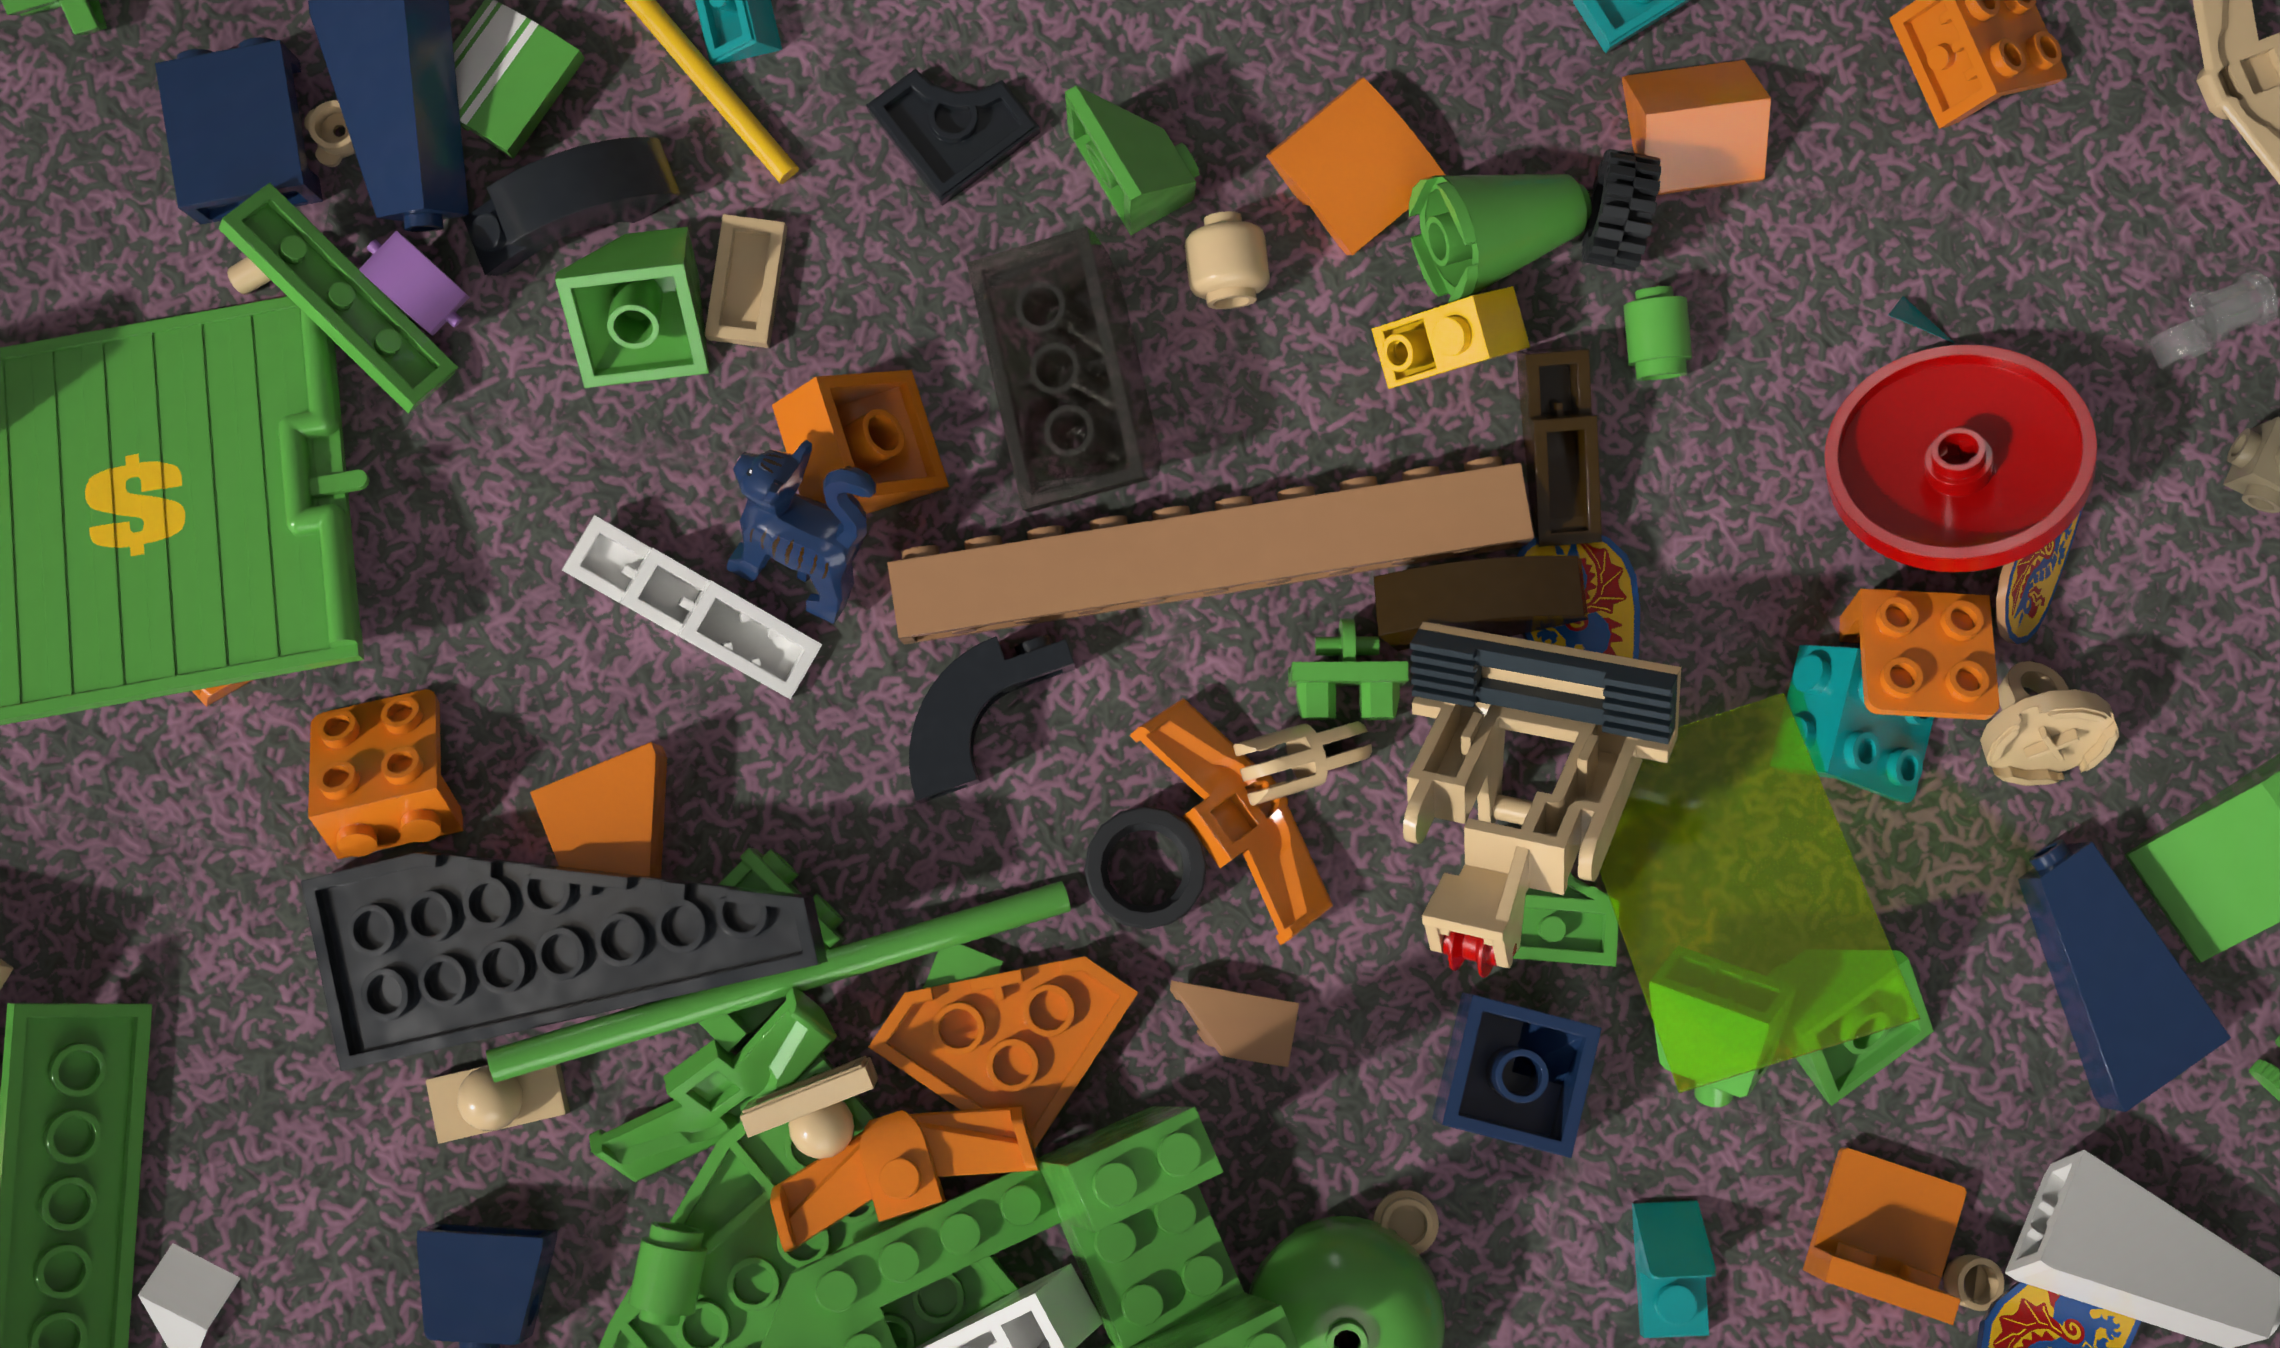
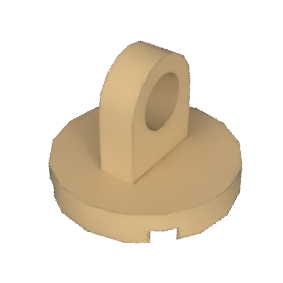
M2025 661L2012 666L2001 681L1998 693L2002 711L1986 725L1980 742L1988 766L1992 767L1994 775L2001 780L2024 786L2049 785L2065 779L2062 771L2079 766L2082 773L2098 765L2113 750L2119 738V731L2110 704L2099 695L2077 689L2069 690L2063 678L2053 669L2041 663ZM2023 687L2034 690L2038 695L2030 696Z

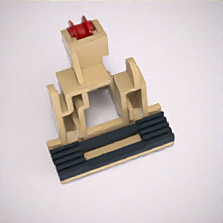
M1422 622L1410 643V649L1413 650L1411 661H1414L1411 666V673H1414L1411 678V684L1414 685L1412 696H1415L1412 702V714L1435 718L1436 720L1407 776L1408 805L1403 823V836L1406 842L1421 844L1428 833L1434 817L1465 824V865L1459 876L1448 873L1443 874L1422 915V922L1425 926L1430 950L1448 955L1449 968L1452 971L1458 970L1465 960L1477 963L1478 973L1482 978L1489 975L1493 966L1510 969L1513 956L1520 948L1525 896L1528 888L1564 895L1568 887V877L1578 852L1579 879L1596 880L1642 759L1668 763L1678 737L1681 667ZM1505 730L1574 743L1552 794L1537 791L1533 801L1502 795ZM1476 799L1478 802V820L1468 818ZM1501 820L1520 824L1522 827L1518 829L1495 824V822Z

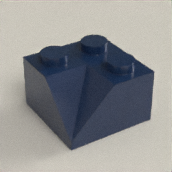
M1462 992L1432 1119L1444 1126L1572 1158L1602 1028Z

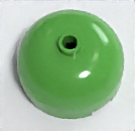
M1332 1216L1303 1224L1295 1228L1292 1234L1284 1238L1272 1249L1264 1261L1260 1262L1254 1274L1249 1294L1282 1305L1300 1348H1338L1336 1335L1344 1330L1355 1332L1351 1340V1348H1443L1445 1332L1444 1310L1435 1277L1429 1265L1426 1264L1419 1253L1408 1242L1398 1236L1396 1231L1389 1227L1388 1229L1382 1227L1381 1223L1360 1217Z

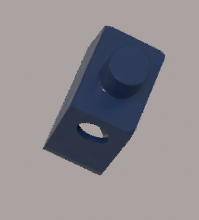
M434 1223L418 1230L417 1252L423 1325L426 1338L434 1341L459 1342V1348H500V1344L516 1345L532 1336L557 1241L558 1230Z

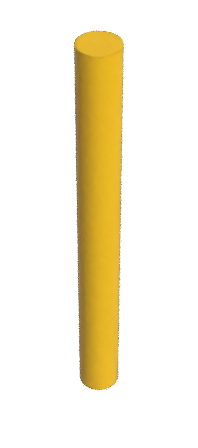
M624 0L780 184H784L799 171V167L656 0Z

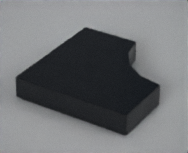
M914 69L866 105L871 116L942 206L1040 134L1038 124L1003 80L982 90L956 92L933 84L917 69Z

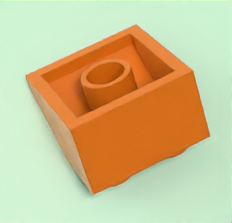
M912 370L816 376L772 404L787 453L793 454L805 440L812 443L811 455L803 480L798 488L799 494L827 504L823 492V481L829 472L846 466L860 468L871 475L876 483V493L870 498L853 495L862 505L866 514L949 487Z

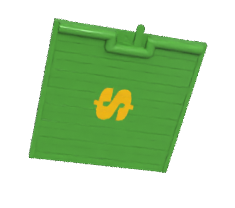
M288 296L0 347V725L364 660L348 492L365 489L369 485L370 479L363 470L346 471L335 342Z

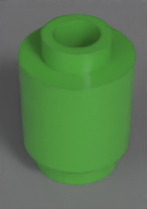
M1656 286L1635 291L1636 301L1624 304L1623 309L1628 365L1635 366L1636 380L1673 379L1687 375L1686 361L1692 359L1687 298L1674 296L1672 286Z
M658 1221L651 1223L649 1237L641 1238L628 1301L631 1306L641 1309L640 1320L656 1325L676 1326L679 1325L680 1316L695 1314L708 1250L702 1246L704 1236L702 1229L673 1222Z

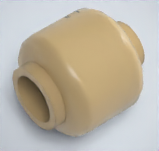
M1225 211L1206 216L1204 218L1205 226L1192 231L1185 240L1188 281L1192 293L1196 297L1205 299L1207 306L1212 309H1234L1255 303L1257 301L1256 294L1261 292L1270 281L1266 238L1262 228L1253 223L1242 221L1241 214L1238 212Z

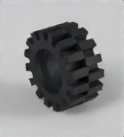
M1613 149L1605 151L1603 160L1600 161L1598 167V176H1595L1592 197L1590 196L1592 211L1590 218L1587 220L1586 231L1582 240L1583 250L1581 254L1584 263L1633 272L1639 266L1641 254L1644 255L1647 246V236H1650L1652 216L1655 214L1657 202L1655 201L1661 182L1658 181L1661 175L1660 158Z

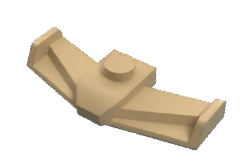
M2193 0L2204 68L2198 73L2197 83L2209 111L2220 119L2231 121L2280 185V32L2261 40L2258 39L2252 0Z

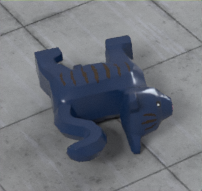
M808 440L801 443L793 454L776 450H768L761 454L744 452L738 458L733 468L741 492L748 499L740 518L743 542L738 544L729 558L727 570L753 582L772 557L788 568L798 571V579L806 582L811 578L819 595L811 593L806 600V611L834 624L847 605L854 585L852 561L856 557L863 544V538L867 534L866 511L853 495L870 498L876 493V483L871 475L860 468L846 466L831 471L823 481V492L827 503L824 504L796 493L803 480L812 451V443Z

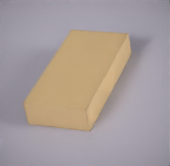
M723 214L705 329L707 340L770 348L787 235L785 222Z

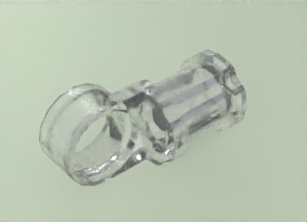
M2252 270L2241 274L2237 283L2214 292L2206 288L2192 293L2189 297V311L2193 319L2163 331L2147 341L2159 369L2165 370L2170 368L2169 364L2185 356L2187 360H2191L2210 351L2217 346V343L2225 341L2230 331L2251 323L2263 326L2274 322L2278 317V297L2269 278L2262 275L2258 270Z

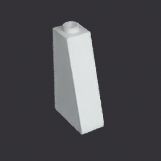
M2086 1150L2050 1164L2043 1176L2005 1274L2016 1281L2223 1348H2234L2269 1339L2280 1325L2279 1275Z

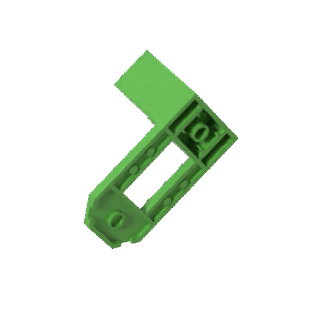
M1178 1106L1148 1107L1037 1158L1040 1171L1004 1173L945 1202L930 1207L792 1271L781 1295L767 1335L761 1345V1348H897L880 1307L1060 1223L1111 1342L1101 1348L1300 1347L1282 1305L1244 1292L1198 1187V1184L1223 1173L1222 1167L1196 1108Z

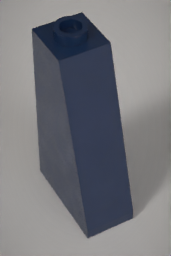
M309 0V14L376 217L404 221L406 231L432 232L444 229L443 220L469 215L449 0Z
M2060 839L2043 847L2030 857L2029 861L2034 868L2021 876L2018 882L2093 1096L2101 1108L2127 1112L2230 1040L2231 1037L2094 843L2083 842L2067 845L2063 839Z

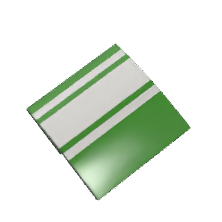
M484 0L453 43L461 128L467 132L469 130L514 159L584 62L585 58L581 51L517 11L495 0Z

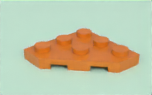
M1086 956L908 991L903 994L868 1048L960 1110L1022 1107L1035 1149L1139 992Z

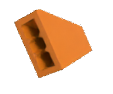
M653 742L647 743L530 792L559 866L661 878L667 756L663 746Z

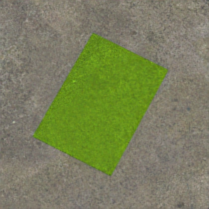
M1784 693L1678 727V737L1668 763L1642 759L1600 869V874L1679 1093L1920 1019Z

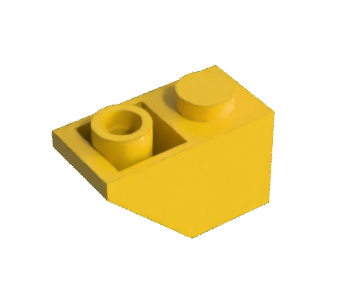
M1514 286L1472 295L1371 329L1388 389L1530 348Z

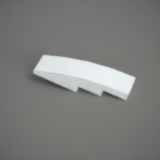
M595 515L562 568V571L790 700L822 646L821 643L712 580L706 579L660 551L647 546Z

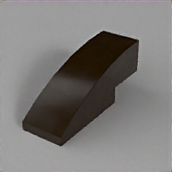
M1574 346L1517 351L1519 397L1536 545L1538 547L1602 542L1597 415L1592 413L1589 349Z
M1578 556L1489 558L1412 568L1373 576L1378 636L1397 651L1410 649V643L1422 622L1510 637L1588 620L1582 562Z

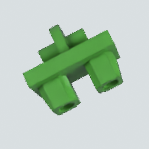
M1340 618L1339 634L1337 637H1315V656L1338 655L1339 662H1292L1291 667H1288V687H1296V701L1302 721L1335 720L1336 687L1358 686L1360 720H1393L1397 714L1400 686L1409 681L1408 661L1356 662V655H1379V636H1356L1354 619Z

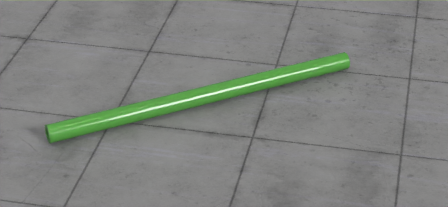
M1059 881L825 950L828 962L645 1003L486 1050L491 1076L494 1083L779 999L785 997L793 986L800 991H806L1071 911L1068 894L1063 882Z

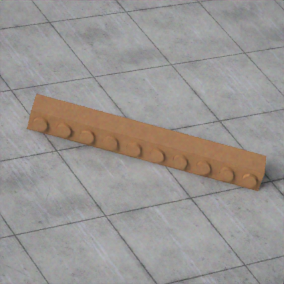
M1498 456L1485 457L1464 463V472L1440 475V470L1437 466L1421 467L1403 472L1401 474L1402 481L1378 485L1377 477L1365 476L1340 482V491L1316 495L1313 486H1301L1278 492V501L1253 505L1251 496H1237L1216 501L1214 503L1215 511L1190 514L1189 506H1173L1153 511L1152 521L1128 524L1127 516H1109L1090 521V530L1065 534L1064 526L1056 525L1027 531L1028 540L1003 544L1001 536L991 535L964 541L965 550L940 554L939 546L936 545L905 549L901 551L902 560L887 562L898 638L905 645L1520 548L1527 545L1534 538L1521 463L1503 465L1501 457Z

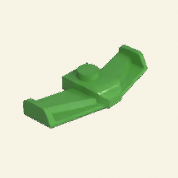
M793 986L786 994V1001L737 1055L727 1052L715 1039L664 1075L667 1095L673 1098V1101L608 1132L599 1129L589 1135L591 1152L636 1183L716 1145L720 1138L741 1121L740 1115L749 1101L794 1084L835 1040L837 1035L825 1012L818 1004Z

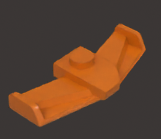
M1182 698L1139 726L1129 735L1136 743L1141 741L1204 799V801L1184 814L1183 818L1193 829L1219 868H1222L1243 853L1278 931L1276 938L1280 945L1292 939L1333 907L1330 896L1288 807L1289 799L1284 796L1252 806L1249 803L1247 794L1276 784V781L1271 774L1243 781L1240 769L1255 763L1245 754L1236 757L1233 748L1234 744L1187 700Z
M1022 1107L915 1114L900 1110L869 1120L864 1130L852 1137L842 1152L834 1157L817 1159L774 1186L771 1192L770 1204L784 1252H791L872 1200L879 1222L945 1202L946 1199L939 1177L1040 1171L1041 1169Z

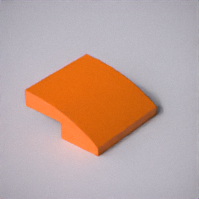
M1364 77L1356 80L1266 155L1292 193L1302 205H1309L1346 255H1354L1409 209L1412 189L1421 179L1435 175H1445L1406 122Z

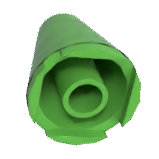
M1569 174L1435 175L1421 179L1412 189L1409 201V217L1419 215L1421 229L1420 235L1411 237L1412 247L1422 275L1431 291L1438 297L1449 294L1451 297L1448 302L1451 303L1479 293L1582 234L1591 215V199L1587 189Z

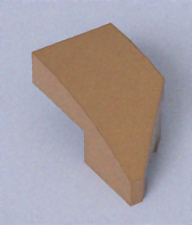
M1171 980V993L1176 1000L1183 1003L1199 1028L1196 1032L1206 1045L1215 1047L1221 1056L1289 1067L1299 1003Z

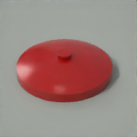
M1950 345L1926 349L1899 358L1878 369L1855 387L1839 407L1830 425L1825 445V471L1829 494L1837 513L1849 530L1871 549L1887 558L1919 569L1939 572H1972L2003 566L2025 558L2055 540L2069 527L2084 507L2092 490L2097 460V438L2093 419L2087 405L2073 386L2059 373L2027 355L1984 345Z

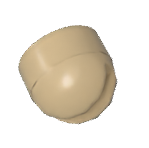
M1969 1254L1955 1257L1947 1264L1943 1274L1944 1288L1947 1293L1961 1299L1959 1305L1972 1310H1988L1991 1303L2000 1297L2004 1291V1277L1999 1266L1992 1260Z

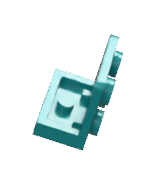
M1800 645L1770 767L1792 774L1835 778L1890 800L1909 803L1916 795L1918 782L1922 775L1923 761L1934 717L1871 713L1864 704L1860 648Z

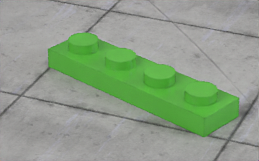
M270 182L222 218L219 230L408 414L454 375L458 366L371 283Z

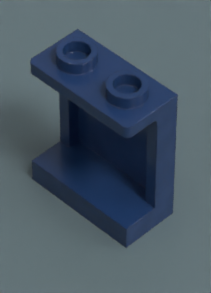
M264 37L250 38L240 42L238 48L217 52L205 49H191L179 53L177 59L155 63L177 204L180 210L200 225L221 221L224 216L269 182L295 207L323 202L320 179L308 168L293 79L294 73L301 72L300 60L281 40L275 41Z

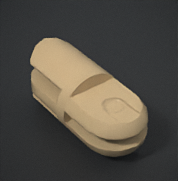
M1356 721L1316 733L1310 725L1300 724L1235 743L1233 748L1236 757L1255 751L1267 750L1276 747V745L1286 743L1287 755L1241 768L1240 772L1243 781L1256 779L1292 768L1297 778L1248 793L1249 803L1255 806L1321 786L1326 782L1328 770L1369 758L1372 753V744L1326 756L1323 748L1325 744L1368 732L1365 725Z

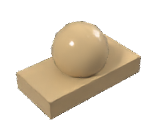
M863 1056L749 1101L742 1110L740 1118L748 1138L789 1122L790 1138L800 1152L808 1157L817 1159L834 1157L847 1147L852 1139L855 1127L853 1115L843 1100L874 1089L878 1076L871 1058Z
M560 1064L494 1083L489 1065L426 1080L438 1144L570 1113Z

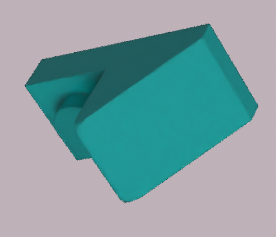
M1698 1201L1632 1203L1640 1335L1643 1338L1709 1336L1706 1277L1716 1276V1266Z

